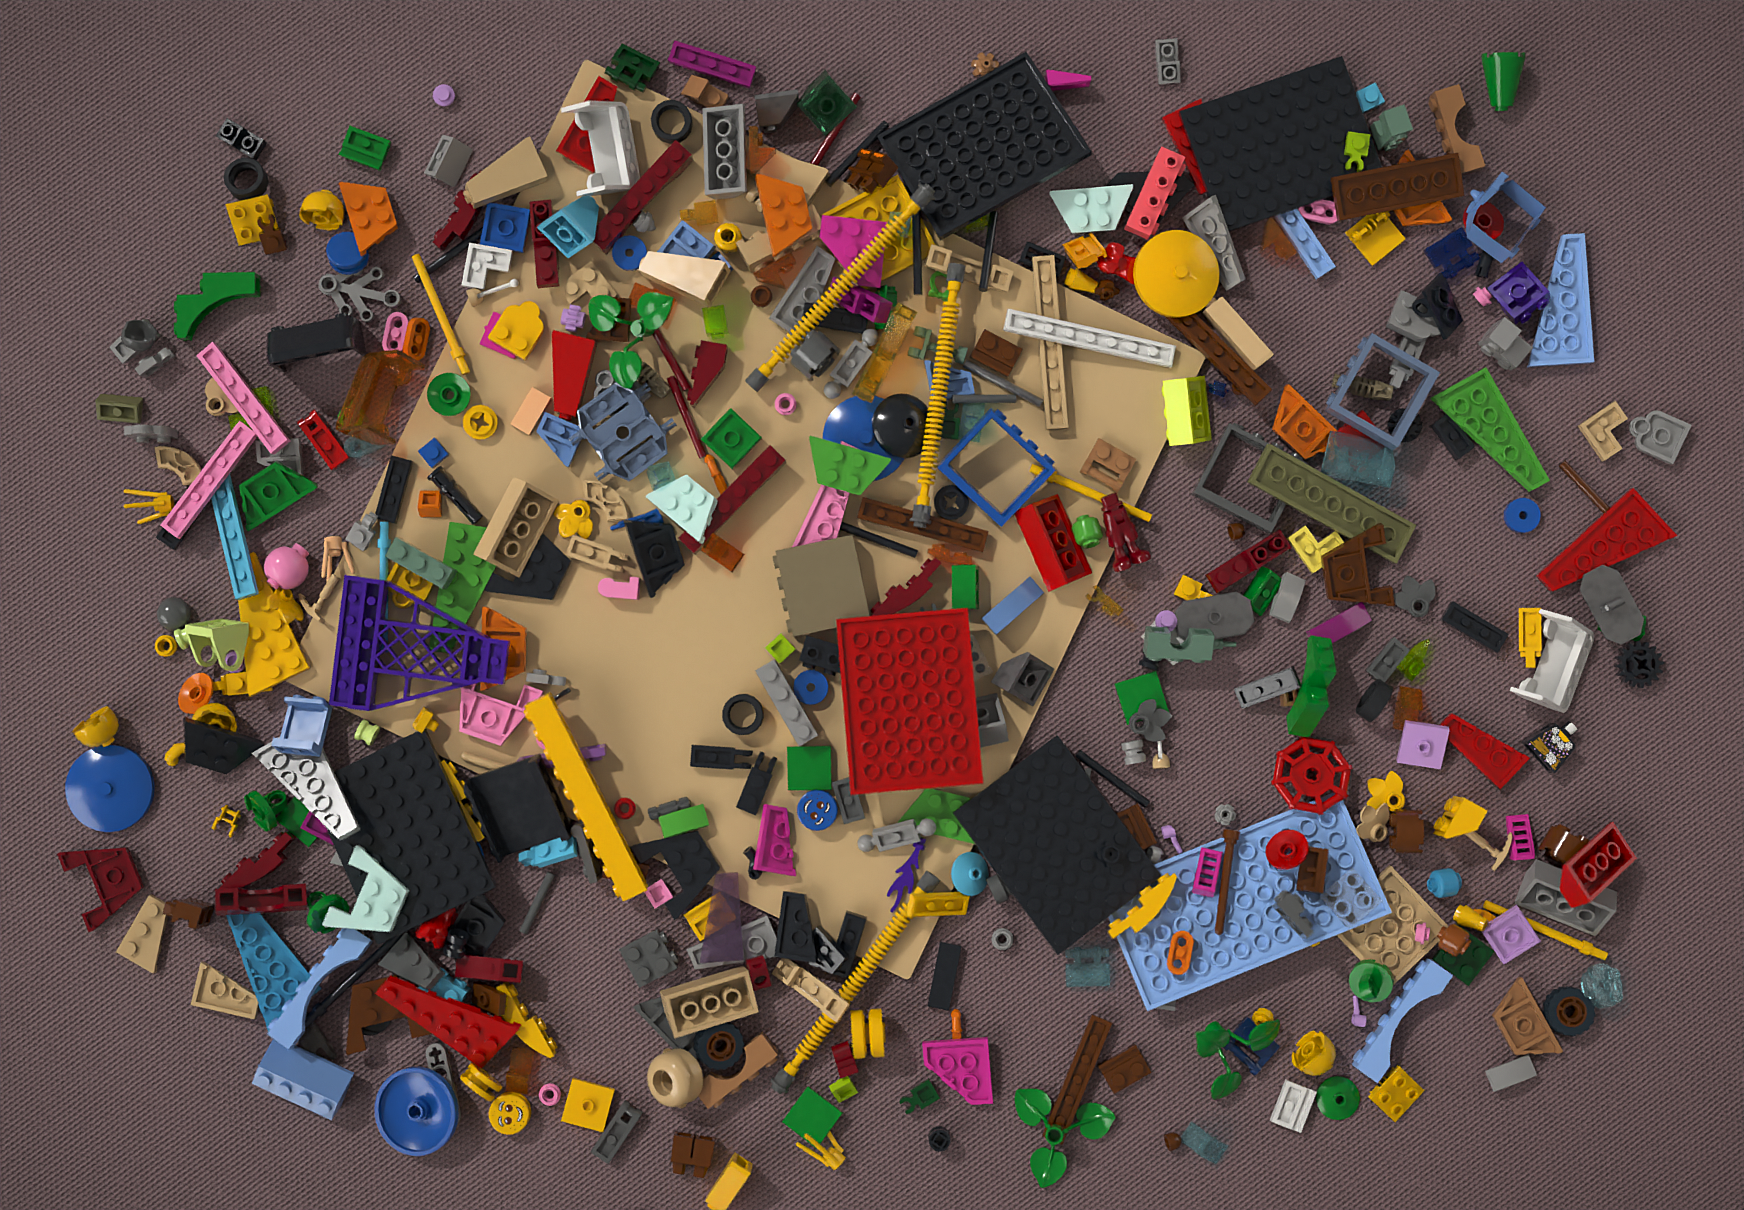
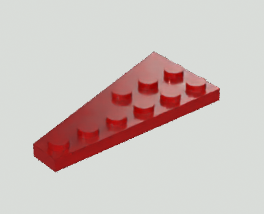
M1630 488L1544 567L1536 577L1552 592L1583 578L1584 574L1601 565L1611 566L1643 550L1676 537L1677 534L1634 488Z
M391 975L375 993L481 1069L521 1026L517 1022H513V1024L502 1020L501 1016L494 1015L493 1017L482 1013L481 1009L450 997L444 999L436 996L437 993L429 990L426 992L416 988L415 984Z

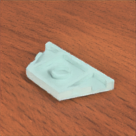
M1131 184L1050 191V196L1073 234L1113 231L1117 229L1134 186Z
M687 474L645 496L699 543H704L705 538L703 535L706 526H710L712 513L716 508L718 500Z

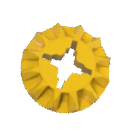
M473 406L467 410L463 417L464 430L474 439L484 440L492 436L497 429L498 418L495 412L488 406ZM481 417H484V421L489 426H481L478 430V424L472 421V419L480 420Z

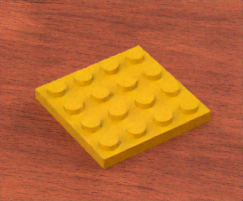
M896 175L888 181L884 188L876 187L872 194L864 192L822 215L887 222L891 226L892 224L889 220L895 221L896 219L893 216L899 217L907 208L906 205L911 199L899 175ZM912 215L905 222L907 228L905 229L902 226L901 228L904 231L901 233L898 230L897 233L900 234L898 237L895 234L893 235L896 240L890 239L889 241L892 244H885L888 249L884 248L881 282L913 266ZM921 218L922 260L928 257L931 244L935 245ZM860 286V287H863V288H865V289H867V290H868L869 288H871V287H866V286Z

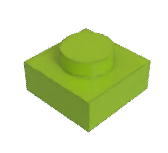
M781 633L765 647L779 664L796 650Z
M849 1076L838 1079L835 1083L829 1085L832 1094L839 1103L858 1093Z

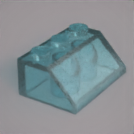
M1330 430L1321 468L1322 473L1331 477L1391 487L1395 470L1393 450L1372 438Z

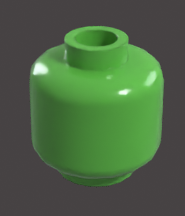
M1089 515L1078 517L1076 519L1077 522L1072 526L1076 543L1085 549L1099 545L1103 532L1098 519L1089 517Z

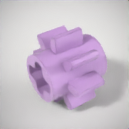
M570 304L569 309L564 308L562 311L561 324L566 325V331L577 332V328L583 329L586 313L581 312L580 306Z

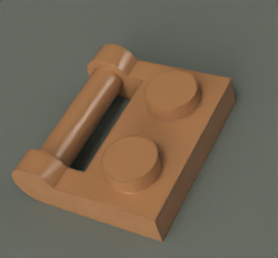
M1098 438L1080 472L1084 475L1086 473L1112 487V490L1118 493L1136 458ZM1095 461L1118 474V479L1115 480L1091 466L1092 462Z

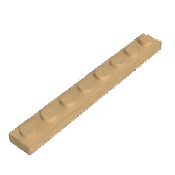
M1054 255L1032 257L1036 314L1059 320ZM1039 339L1046 430L1067 429L1068 418L1062 344Z

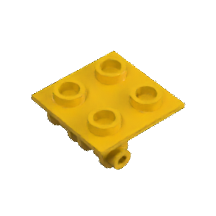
M267 194L225 204L239 246L261 241L259 233L264 230L258 226L257 220L258 217H262L264 223H270L269 215H274L272 198L269 199ZM275 218V224H274V228H275V229H276V228H279V227H278V224H277V221H276V218Z
M1388 211L1366 215L1345 232L1371 266L1405 240V237L1388 218L1390 216Z
M1398 1065L1395 1068H1391L1386 1075L1388 1078L1382 1077L1385 1082L1382 1084L1379 1081L1378 1083L1381 1086L1376 1085L1369 1092L1370 1095L1368 1096L1394 1122L1424 1092Z

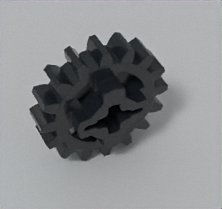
M1634 641V646L1632 643H1627V649H1619L1622 655L1615 656V659L1619 660V664H1615L1614 667L1619 668L1620 671L1616 675L1623 676L1622 683L1629 681V687H1635L1637 684L1638 688H1644V684L1646 686L1652 685L1651 680H1659L1656 674L1663 673V670L1659 669V665H1663L1664 662L1658 660L1662 654H1655L1656 646L1649 647V642H1643L1641 645L1640 641ZM1641 650L1643 651V653L1637 655L1636 653L1634 654L1633 651ZM1637 661H1641V662L1639 663V665L1641 666V668H1637V667H1638ZM1639 674H1641L1642 676H1645V677L1642 678V679H1636V678H1634L1635 676H1638Z

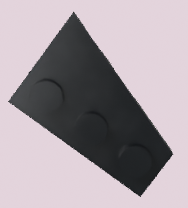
M783 891L774 957L818 963L806 894Z

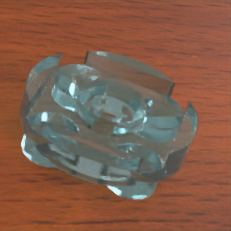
M1603 963L1589 966L1587 972L1583 973L1581 977V987L1585 997H1589L1594 1002L1591 1004L1597 1008H1608L1621 1002L1623 999V987L1619 970ZM1602 982L1604 984V990L1600 987L1599 983Z

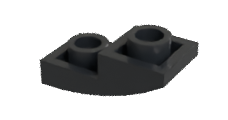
M226 118L216 134L217 138L256 161L267 144L265 140Z

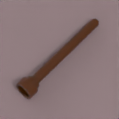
M1223 829L1222 838H1224L1226 845L1215 924V933L1217 935H1222L1224 931L1234 844H1237V840H1240V831Z

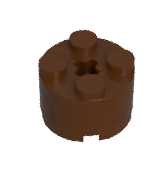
M1395 809L1394 813H1389V826L1393 827V835H1389V848L1394 849L1395 853L1422 854L1423 849H1419V844L1424 845V819H1419V814H1423L1422 810Z
M1558 824L1550 826L1538 850L1543 851L1545 849L1544 855L1564 865L1590 840L1581 835L1574 836L1569 833V828Z

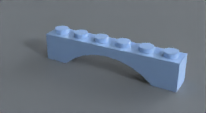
M341 929L337 935L339 940L334 946L330 945L323 954L325 958L320 964L316 963L309 972L311 976L307 982L302 981L297 987L296 992L298 994L293 1000L289 999L282 1008L284 1012L279 1019L275 1017L269 1024L268 1028L270 1031L267 1034L288 1050H292L305 1033L307 1008L318 985L337 968L349 962L359 960L373 943L371 939L357 929Z
M1428 958L1418 963L1415 968L1417 972L1413 978H1409L1404 983V990L1401 995L1396 996L1390 1004L1392 1008L1387 1014L1381 1016L1378 1021V1028L1367 1036L1365 1040L1366 1045L1362 1050L1359 1049L1353 1057L1354 1062L1352 1065L1377 1083L1390 1067L1391 1041L1400 1020L1420 1001L1430 996L1441 994L1453 977L1452 974Z

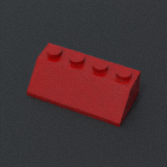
M1058 494L1034 502L1014 513L1048 592L1092 573L1081 546L1075 541L1072 525Z
M1610 822L1563 865L1559 890L1571 908L1590 903L1637 859L1614 822Z

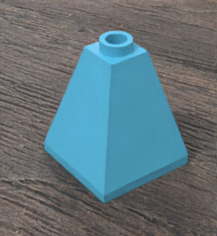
M582 196L556 212L537 228L567 258H570L594 241L599 206L593 197Z

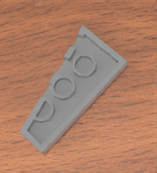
M816 246L769 319L790 334H792L790 331L792 328L796 331L794 325L800 326L798 321H802L804 303L818 304L816 301L818 299L821 300L820 297L827 283L835 258Z

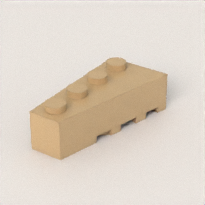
M813 204L808 206L812 230L805 236L800 237L794 244L782 250L775 257L772 255L768 232L758 231L751 235L752 237L749 238V241L744 242L741 239L736 242L738 251L751 273L753 271H756V273L761 272L773 260L778 262L784 259L786 253L791 250L796 252L805 246L804 243L811 239L813 241L820 239L821 217Z

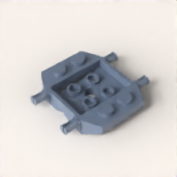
M616 382L577 410L580 429L568 440L573 446L583 438L589 441L605 463L602 469L594 473L596 477L599 476L597 478L599 481L608 474H614L630 481L668 454L665 435L677 425L671 418L663 425L658 426L640 401L641 397L651 391L650 387L646 388L648 386L646 382L636 390L624 388ZM626 402L629 403L628 406H626L621 411L616 413L614 416L609 418L596 429L592 428L595 424L600 422L602 419L607 417L609 414L614 412L623 404H625ZM618 427H627L629 435L623 439L619 438L616 434ZM650 435L653 436L648 441H646L641 446L632 451L630 454L625 456L623 459H621L618 462L616 461L618 458H620L633 447H635L640 442L645 440L647 437H649Z

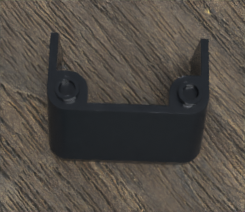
M339 313L332 319L289 328L277 326L271 328V332L267 333L268 365L282 373L287 372L285 365L287 363L354 350L362 356L367 355L361 323L355 317L349 316L348 313Z

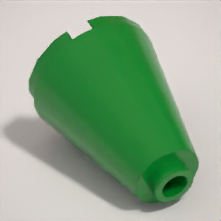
M1498 52L1489 54V57H1487V53L1481 54L1490 106L1495 107V111H1508V106H1513L1526 59L1525 52L1520 53V57H1518V52Z

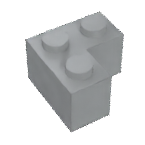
M1505 317L1495 322L1477 343L1481 346L1480 349L1487 356L1492 355L1498 360L1497 363L1505 370L1517 368L1533 348L1518 336L1522 330Z

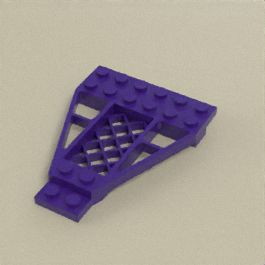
M344 575L329 705L372 711L480 682L504 685L510 641L490 638L389 580ZM389 587L415 601L411 623L386 619L385 613ZM420 605L458 625L459 628L454 629L420 624ZM395 626L409 629L401 635ZM391 628L398 638L388 644L383 634ZM416 629L428 630L431 632H429L422 638V636ZM412 631L419 641L410 647L404 637ZM438 632L451 633L452 635L443 640ZM432 634L440 642L433 650L425 642ZM459 635H465V640L463 641ZM456 637L462 647L453 653L446 643ZM401 641L407 650L398 657L392 646ZM382 643L385 646L383 650H381ZM420 644L428 651V654L421 659L413 651ZM443 646L450 656L441 662L435 655V652ZM388 650L395 660L386 666L380 656ZM463 650L461 664L456 655ZM408 653L416 661L409 669L401 661ZM429 656L438 664L430 672L422 663ZM451 659L459 667L452 674L444 666ZM398 663L403 670L391 669V667ZM419 665L424 673L413 672L412 670ZM441 668L446 676L433 673ZM461 671V673H460V678H459V677H454L455 675H457V674ZM379 673L405 677L402 699L379 705L375 704ZM413 677L452 682L451 686L410 696L411 679Z

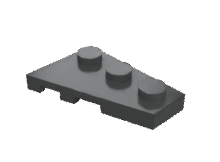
M408 932L404 933L378 963L379 966L430 991L445 974L413 935Z

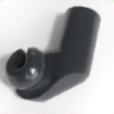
M749 846L744 850L743 854L750 861L748 868L749 877L756 880L762 875V871L753 869L756 851L752 846Z

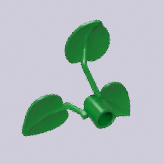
M656 292L643 294L637 304V311L642 317L640 320L635 321L617 317L621 312V306L611 296L597 295L590 299L588 304L589 317L592 325L597 330L609 331L614 327L616 321L630 325L632 334L637 337L624 347L623 352L615 351L610 357L609 369L611 375L622 387L632 389L642 371L640 356L636 352L628 350L639 341H643V337H650L654 330L660 328L665 323L672 308L674 299L672 296Z
M1279 1019L1257 1025L1249 1034V1040H1245L1232 1033L1230 1029H1224L1217 1021L1211 1022L1205 1028V1031L1195 1033L1198 1055L1206 1058L1218 1052L1226 1068V1074L1218 1076L1212 1084L1211 1097L1214 1100L1233 1093L1242 1081L1239 1072L1231 1073L1228 1062L1221 1050L1222 1047L1229 1043V1037L1231 1036L1245 1045H1251L1253 1051L1262 1050L1268 1047L1277 1037L1280 1029Z
M1036 1088L1017 1089L1015 1093V1107L1020 1119L1030 1126H1036L1042 1119L1047 1128L1045 1137L1047 1142L1051 1144V1150L1041 1147L1033 1152L1030 1159L1031 1170L1041 1188L1054 1184L1066 1170L1067 1159L1065 1154L1055 1151V1145L1062 1141L1065 1133L1080 1126V1131L1084 1137L1092 1140L1099 1139L1108 1132L1116 1118L1115 1114L1102 1104L1085 1103L1076 1111V1117L1079 1122L1063 1129L1057 1124L1050 1125L1045 1117L1052 1107L1051 1099L1047 1093Z

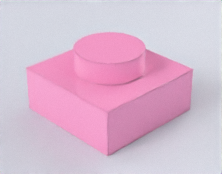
M663 878L649 886L647 891L644 892L654 909L674 897Z

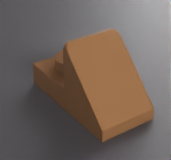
M691 75L681 92L682 95L704 108L724 106L729 98L728 94L710 85L709 80Z

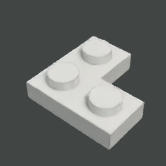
M469 243L462 286L484 290L488 269L510 273L513 251Z

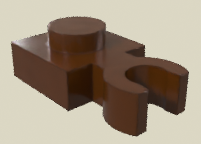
M273 214L269 215V224L264 223L262 217H258L257 220L258 226L264 230L259 233V238L265 255L287 250L281 227L274 228L275 217Z

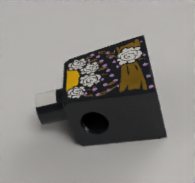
M1570 721L1566 722L1561 728L1556 723H1549L1523 739L1521 743L1548 773H1556L1575 749L1576 745L1570 737L1578 730Z

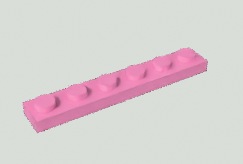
M212 342L197 355L198 359L268 451L275 455L290 442V439L219 346Z
M241 421L236 424L160 526L176 538L181 539L258 437L251 428Z

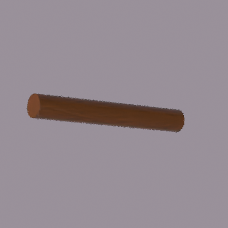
M1565 460L1559 464V467L1603 513L1610 508Z

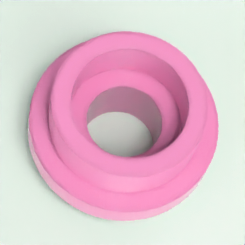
M1477 287V291L1473 295L1483 307L1487 304H1492L1490 299L1493 296L1485 287L1483 289Z
M780 394L775 400V408L782 415H790L796 409V400L791 394ZM788 401L790 403V406L788 408H783L782 402Z
M1423 923V925L1417 924L1415 941L1420 942L1422 945H1424V940L1429 941L1430 928L1426 927V923Z
M545 1084L539 1091L540 1101L547 1106L555 1105L560 1100L561 1091L555 1084ZM549 1090L553 1091L554 1097L549 1098L546 1092Z

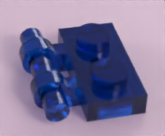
M1462 227L1423 250L1434 269L1440 265L1444 267V271L1441 273L1446 279H1452L1457 276V272L1464 268H1470L1474 265L1475 261L1480 259L1477 252L1468 254L1466 249L1473 246V244L1467 238V234ZM1459 255L1461 261L1452 265L1450 259Z

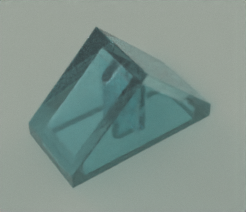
M963 403L958 440H961L984 416L985 403ZM981 430L971 440L972 442H980Z
M1192 1121L1181 1136L1184 1144L1214 1164L1218 1163L1228 1145Z

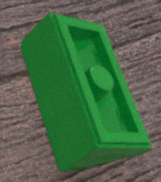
M1263 566L1259 569L1243 596L1251 601L1252 611L1259 616H1262L1277 593L1282 580L1272 570Z

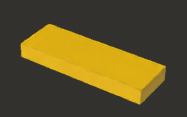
M960 892L910 894L907 915L909 917L966 915L970 896L963 895Z

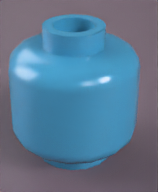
M1451 868L1439 869L1431 872L1427 880V887L1437 898L1451 897L1458 894L1459 889L1462 887V880L1460 875Z

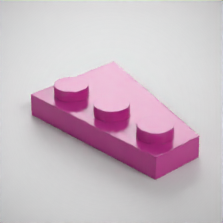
M768 804L763 805L754 870L796 877V871L793 869L792 862L793 849L790 848V827L787 808Z

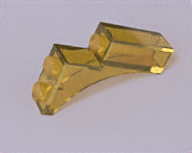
M899 302L897 303L852 394L858 396L863 401L873 402L894 360L899 354L918 312Z

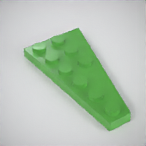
M1487 368L1476 372L1430 398L1528 492L1550 481Z
M449 522L443 562L458 571L448 589L439 587L436 607L467 624L497 566L473 555L487 527ZM434 613L433 626L459 628L458 625ZM438 632L443 640L452 635L451 633ZM434 634L431 635L429 647L433 650L440 644ZM454 637L446 643L452 652L458 640ZM443 646L436 651L448 653Z

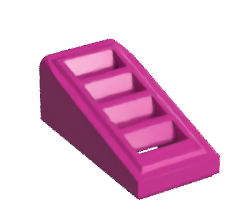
M1046 70L1045 80L1052 91L1089 87L1091 76Z
M1528 814L1505 816L1507 836L1512 832L1509 858L1511 860L1535 859ZM1523 821V826H1513L1512 822ZM1524 830V834L1514 835V831ZM1525 839V843L1516 844L1515 840ZM1526 848V852L1517 853V849Z
M1201 847L1192 893L1214 897L1223 852ZM1204 857H1209L1217 860L1216 862H1211L1203 859ZM1202 865L1215 868V870L1204 869ZM1200 874L1211 876L1213 879L1202 878ZM1198 883L1209 885L1211 887L1199 885Z

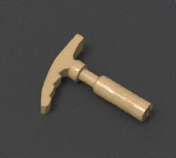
M334 574L330 576L319 594L320 598L313 606L308 604L303 594H298L300 602L307 613L321 623L325 622L318 613L322 608L321 605L329 597L340 579Z
M1475 831L1465 833L1467 837L1481 848L1487 849L1491 856L1497 857L1491 868L1495 871L1509 851L1512 832L1508 834L1506 845L1502 851H1499L1497 848L1494 849L1487 840Z

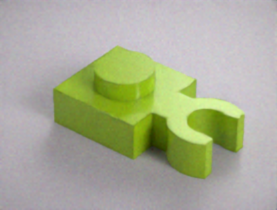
M1347 133L1344 155L1350 156L1345 165L1347 171L1351 169V163L1357 164V172L1363 169L1364 163L1361 157L1366 158L1368 156L1370 134Z

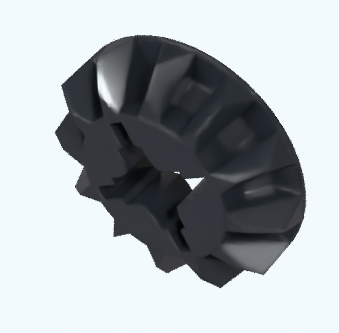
M1406 408L1398 409L1390 415L1387 423L1390 435ZM1418 413L1412 422L1413 425L1409 427L1401 442H1411L1422 432L1423 422Z
M956 485L944 486L935 495L934 507L937 513L945 519H958L968 509V496ZM958 495L955 504L959 509L951 506L950 508H947L945 510L947 501L944 496L952 499L953 497Z

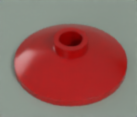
M1489 202L1480 205L1474 216L1473 224L1494 240L1501 235L1504 229L1502 214ZM1467 208L1465 209L1463 214V222L1465 227L1468 217V213L1466 212Z
M1296 830L1281 831L1269 840L1266 846V858L1277 869H1293L1299 866L1307 857L1309 851L1308 841L1302 833Z

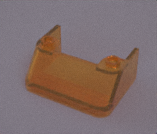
M398 349L367 353L359 364L336 422V430L375 445L395 444L396 440L389 436L388 426L383 424L397 387L410 382L412 371L422 370L426 365Z

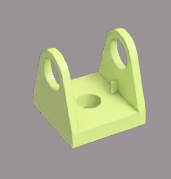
M221 618L185 625V632L196 662L200 666L210 667L215 664L217 659L220 666L226 671H235L241 666L249 634L248 622ZM208 645L212 649V657L208 662H204L201 659V651ZM230 650H234L237 654V660L232 666H228L225 661V656Z

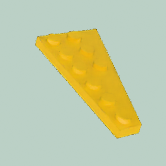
M255 552L250 553V559L259 594L238 600L240 621L249 623V634L244 653L249 697H253L310 669L290 624H285L278 610L268 609L267 599L274 591L266 582L268 578L265 576Z

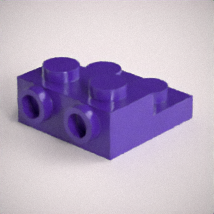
M1522 261L1487 288L1501 306L1503 312L1515 325L1518 322L1525 323L1532 316L1531 313L1537 308L1539 310L1545 308L1551 298L1550 291Z

